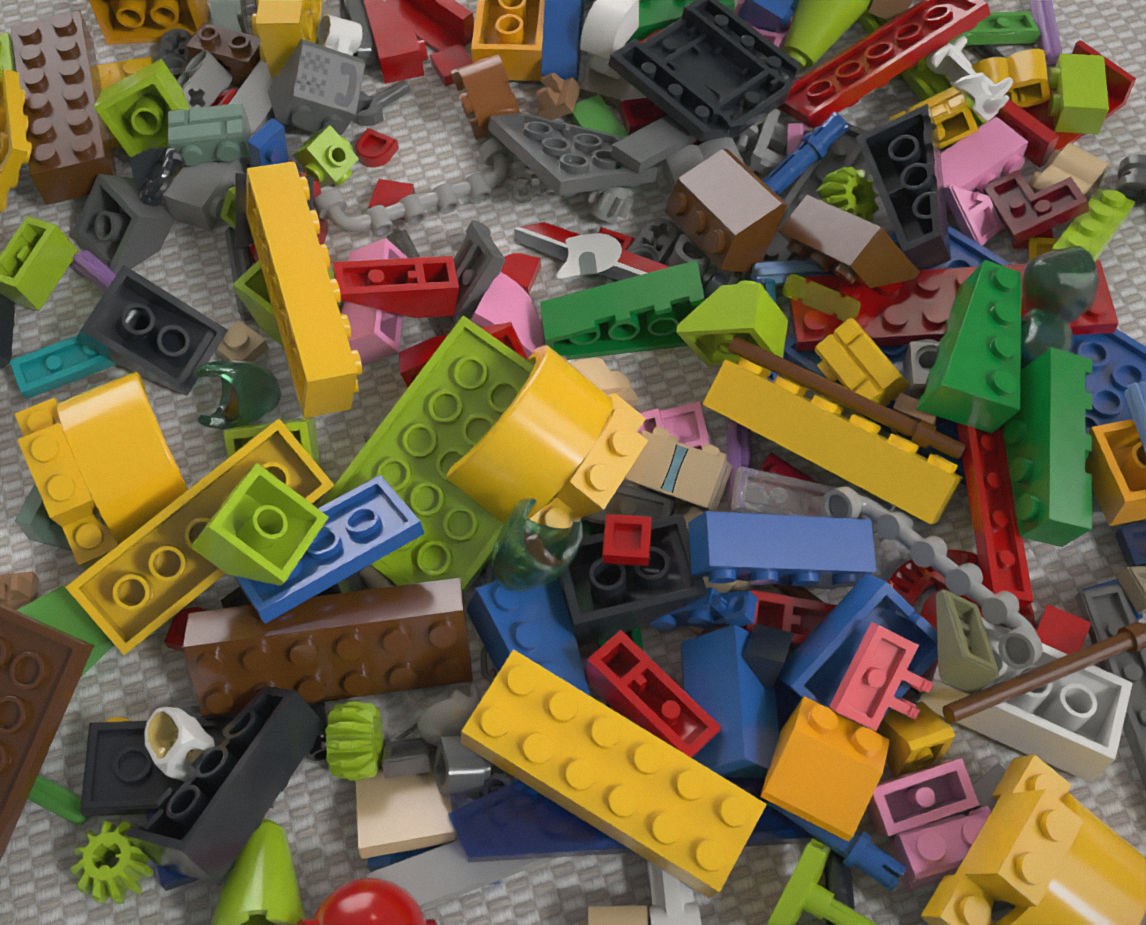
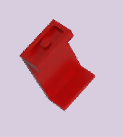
M1082 40L1075 43L1072 54L1103 56ZM1104 56L1109 110L1105 117L1107 119L1126 104L1136 78ZM1009 99L994 117H998L1028 141L1024 157L1039 168L1047 163L1056 149L1062 151L1069 143L1073 144L1085 135L1080 133L1054 132L1053 117L1048 116L1049 100L1035 106L1019 107Z

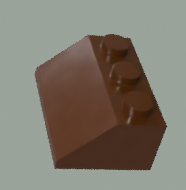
M721 149L677 179L664 212L720 270L752 273V266L755 263L762 262L788 204L728 149Z
M809 195L805 196L778 230L789 242L786 245V249L791 254L803 261L808 257L816 267L826 273L832 269L840 279L850 285L857 281L869 288L912 280L920 273L882 227Z

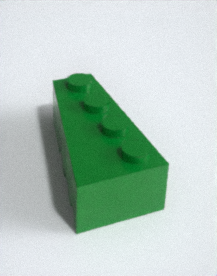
M697 260L541 301V318L545 345L552 348L560 356H565L567 360L687 347V343L676 331L677 325L705 301Z
M984 260L958 288L946 323L948 325L946 333L939 342L936 351L938 352L937 359L929 371L925 382L927 387L924 395L919 399L916 410L993 433L1020 410L1021 272Z
M1053 347L1049 348L1020 371V410L1002 425L1020 538L1063 547L1092 530V474L1085 473V462L1089 452L1092 451V435L1085 433V412L1092 410V393L1085 392V375L1092 374V359Z

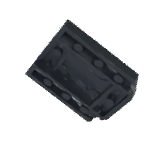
M694 0L684 7L682 17L647 41L640 44L637 39H634L610 54L608 66L699 141H707L740 135L786 102L799 63L720 1Z

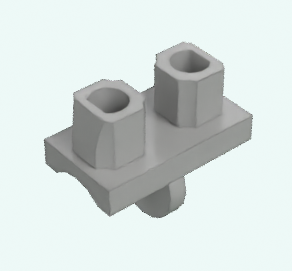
M776 109L766 115L764 123L758 124L757 127L754 124L740 135L729 137L733 138L739 152H744L745 149H748L743 161L745 166L752 172L755 170L766 176L783 159V156L768 149L767 146L782 152L787 145L788 128L777 123L780 111Z

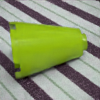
M798 0L783 51L799 63V69H802L804 66L812 67L867 10L871 0Z
M263 819L260 827L251 835L235 859L233 867L226 873L210 925H296L299 920L307 919L286 830L277 825L273 820Z

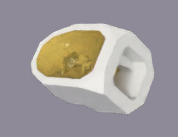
M158 708L146 724L145 747L156 766L166 776L186 782L195 772V769L191 766L194 760L203 751L207 752L215 747L214 739L204 731L196 718L189 716L180 708Z

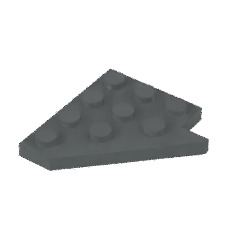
M525 113L489 116L488 130L559 196L571 197L576 193L587 191L605 192L608 188L621 186L637 187L642 183L656 181L658 168L655 165L637 174L610 156L612 145L625 137Z

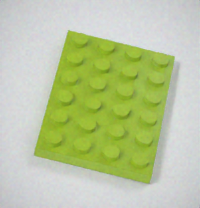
M462 316L317 508L381 475L420 520L425 534L373 562L371 565L398 586L460 578L462 594L464 596L512 530L451 483L446 475L454 463L463 458L499 420L526 383L534 365L468 318Z

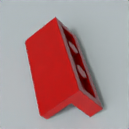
M455 0L385 1L386 4L414 26L417 39H424L425 45L435 52L460 43L465 47L472 42L474 31L473 12Z

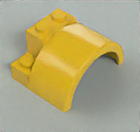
M544 345L535 349L528 358L531 363H535V366L513 402L488 433L463 458L454 463L446 477L521 538L522 529L529 534H538L548 552L554 554L553 544L567 541L582 517L605 509L648 440L638 433L646 419L615 392L607 395L552 348Z
M133 372L62 402H58L54 397L14 414L24 436L17 439L48 515L63 528L76 562L84 570L89 569L189 490L161 431L147 397L146 386L138 372ZM100 512L106 525L102 524L96 513Z
M1033 754L1013 758L991 796L997 803L955 875H944L920 917L930 925H1140L1146 912V859L1136 848L1068 792L1072 785L1038 756ZM994 901H1005L1016 906L995 923L992 921L991 910Z

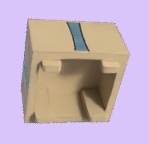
M658 426L654 428L653 433L643 430L641 435L648 442L630 468L625 479L650 490L675 497L709 511L717 512L733 467L726 460V455L720 452L718 447L710 444H705L703 449L699 450L679 443L676 436L670 435L668 430Z

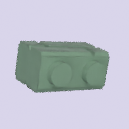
M242 103L168 112L169 147L175 148L183 156L186 162L184 165L197 166L200 163L213 161L233 162L240 158L250 157L247 141L251 138V129Z

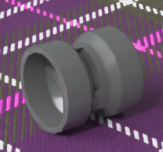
M1134 154L1127 156L1120 162L1118 169L1119 180L1115 190L1124 194L1127 199L1135 201L1133 207H1142L1146 205V155Z

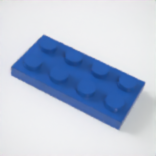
M381 475L318 508L329 518L284 584L280 586L233 576L264 624L425 534L420 520Z

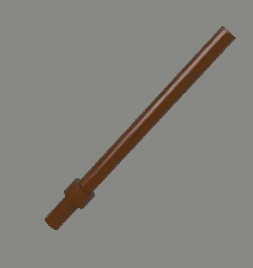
M734 335L728 347V351L909 436L910 442L924 449L930 446L957 460L965 449V444L936 431L935 425L923 419H919L917 422L742 338Z
M1134 622L1121 627L1117 635L944 705L942 708L943 715L950 724H953L1123 652L1133 654L1146 648V623Z

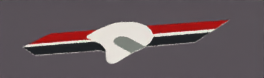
M546 222L514 228L515 242L563 260L564 265L556 275L559 279L598 273L620 281L669 268V266L623 250L620 243L607 234L580 235Z

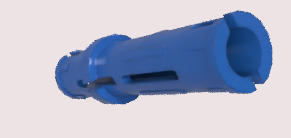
M832 112L811 134L806 133L801 138L802 142L797 148L782 160L762 181L779 195L817 159L822 160L827 155L826 151L850 129L847 122L838 113Z
M770 801L767 803L769 807L772 806L843 857L842 863L848 868H852L854 865L886 888L885 890L889 893L900 881L898 880L899 876L902 877L907 869L906 865L899 863L871 843V836L864 831L861 834L855 831L853 837L848 842Z

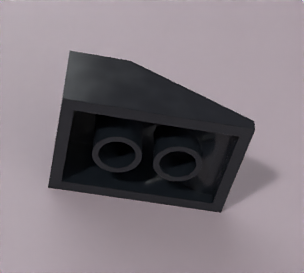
M123 264L81 328L76 340L110 361L138 372L142 376L187 396L228 329Z
M683 514L652 521L649 566L603 563L605 532L553 544L555 557L563 563L556 566L577 646L611 638L620 630L626 633L687 606L708 594L703 577L691 576L689 532Z

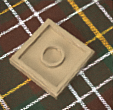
M434 760L431 761V772L384 779L383 769H380L375 777L355 780L358 850L361 859L449 844L456 841L451 794L442 795L438 790L432 769Z

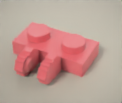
M871 622L829 707L835 712L874 731L877 730L888 707L916 719L920 712L916 704L904 698L899 699L894 694L901 680L921 692H930L934 684L933 682L907 670L919 645Z

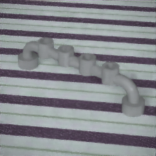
M491 138L481 145L479 153L487 166L494 165L492 172L485 175L474 173L468 176L464 182L454 185L449 183L441 184L430 193L421 196L416 194L405 196L397 204L385 208L382 205H377L357 217H350L343 213L347 208V203L340 190L337 189L328 190L318 195L314 199V207L321 219H330L335 226L342 230L358 232L370 229L375 237L384 236L394 228L392 223L394 220L404 217L407 225L412 226L425 220L427 217L425 210L437 206L439 212L445 215L455 211L460 206L458 200L460 198L470 196L474 204L486 201L492 195L490 188L499 185L506 178L509 167L507 157L511 151L498 138Z
M839 487L824 495L821 508L825 517L856 519L861 513L876 523L877 531L882 538L886 540L896 539L910 550L911 558L916 565L920 567L930 566L942 575L951 593L959 596L966 594L982 607V614L989 623L995 625L1002 623L1011 631L1005 634L998 644L999 655L1009 667L1025 669L1041 657L1043 650L1042 642L1031 623L1018 613L1019 601L1016 596L1008 591L994 594L981 584L983 575L978 566L972 563L958 566L946 556L947 545L942 538L929 536L924 539L912 530L913 521L908 512L902 509L889 512L874 500L858 495L849 487Z

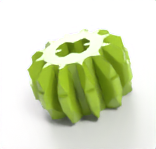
M853 166L843 167L828 174L822 179L821 187L816 190L821 201L869 222L874 221L873 214L880 209L875 202V198L879 194L874 192L872 188L874 180L866 179L865 170H855Z
M346 701L343 704H335L329 713L328 726L325 729L326 761L329 764L330 772L333 776L338 777V779H349V781L364 780V778L375 777L382 765L384 735L382 730L383 721L380 718V711L377 706L372 703H361V701Z
M104 821L100 835L93 831H85L86 839L89 841L86 847L73 848L74 855L81 859V861L70 867L71 874L76 878H80L77 888L84 895L92 893V899L99 904H105L110 897L117 904H124L128 889L135 894H141L142 886L138 883L140 878L154 876V870L146 865L151 859L125 836V833L133 826L128 821H122L117 828L111 821ZM116 857L119 862L114 867L110 866L109 862Z

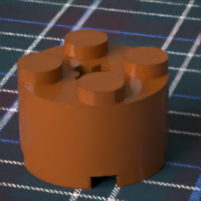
M498 54L450 71L457 91L464 90V93L460 94L459 99L466 117L472 114L474 118L468 119L476 140L492 134L488 130L489 116L520 113L514 92L512 93L508 82L509 78Z

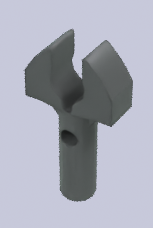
M402 80L376 96H368L363 91H360L355 115L357 116L358 125L372 126L383 121L382 108L408 94L411 91L408 82Z

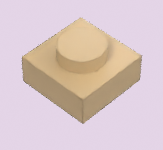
M238 320L228 329L214 353L238 372L242 373L269 348L263 337Z

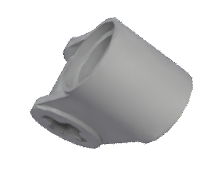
M204 50L188 63L185 71L177 79V82L183 89L189 108L193 109L210 107L218 95L229 86L232 76L208 50Z

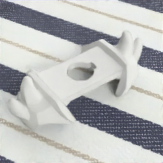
M965 36L958 38L952 44L948 42L941 49L939 48L930 53L925 60L928 67L936 74H946L951 85L956 90L970 95L974 101L972 109L982 119L987 121L992 119L1009 100V96L1005 95V93L1011 87L1013 80L1008 77L995 84L983 73H976L972 69L970 62L961 53L967 42Z

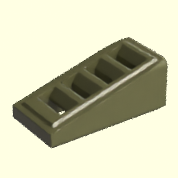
M942 589L936 594L938 667L940 677L943 682L973 694L981 691L999 676L998 667L978 606Z

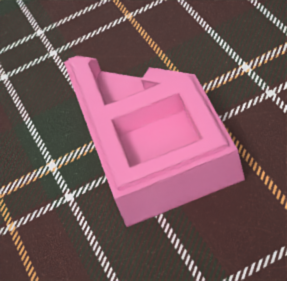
M955 184L944 186L945 198L963 235L982 246L1005 229L988 195L979 192L973 193L961 189Z

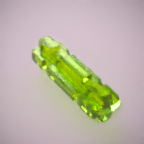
M790 274L783 286L784 296L796 301L801 298L803 299V304L831 316L833 312L837 313L838 319L846 321L849 318H853L855 320L860 311L861 303L858 300L845 296L844 299L840 298L841 293L812 281L810 284L805 283L806 279L801 276Z

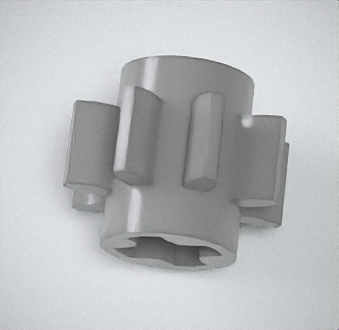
M621 186L608 188L605 192L590 191L587 196V201L593 203L590 212L609 223H615L618 216L626 219L634 204V199L628 197L631 188Z

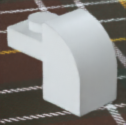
M639 0L595 1L584 23L580 42V49L588 52V68L615 79H620L621 76L608 66L610 54L623 47L638 29Z

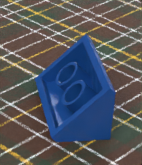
M735 624L683 641L680 645L683 690L722 727L721 731L696 753L692 759L721 777L766 778L779 738L775 684L772 688L766 689L745 661L743 652L750 632Z

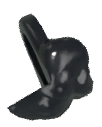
M149 148L136 154L129 160L140 200L150 206H159L161 204L162 192L166 190L169 179L186 163L183 156L175 148Z

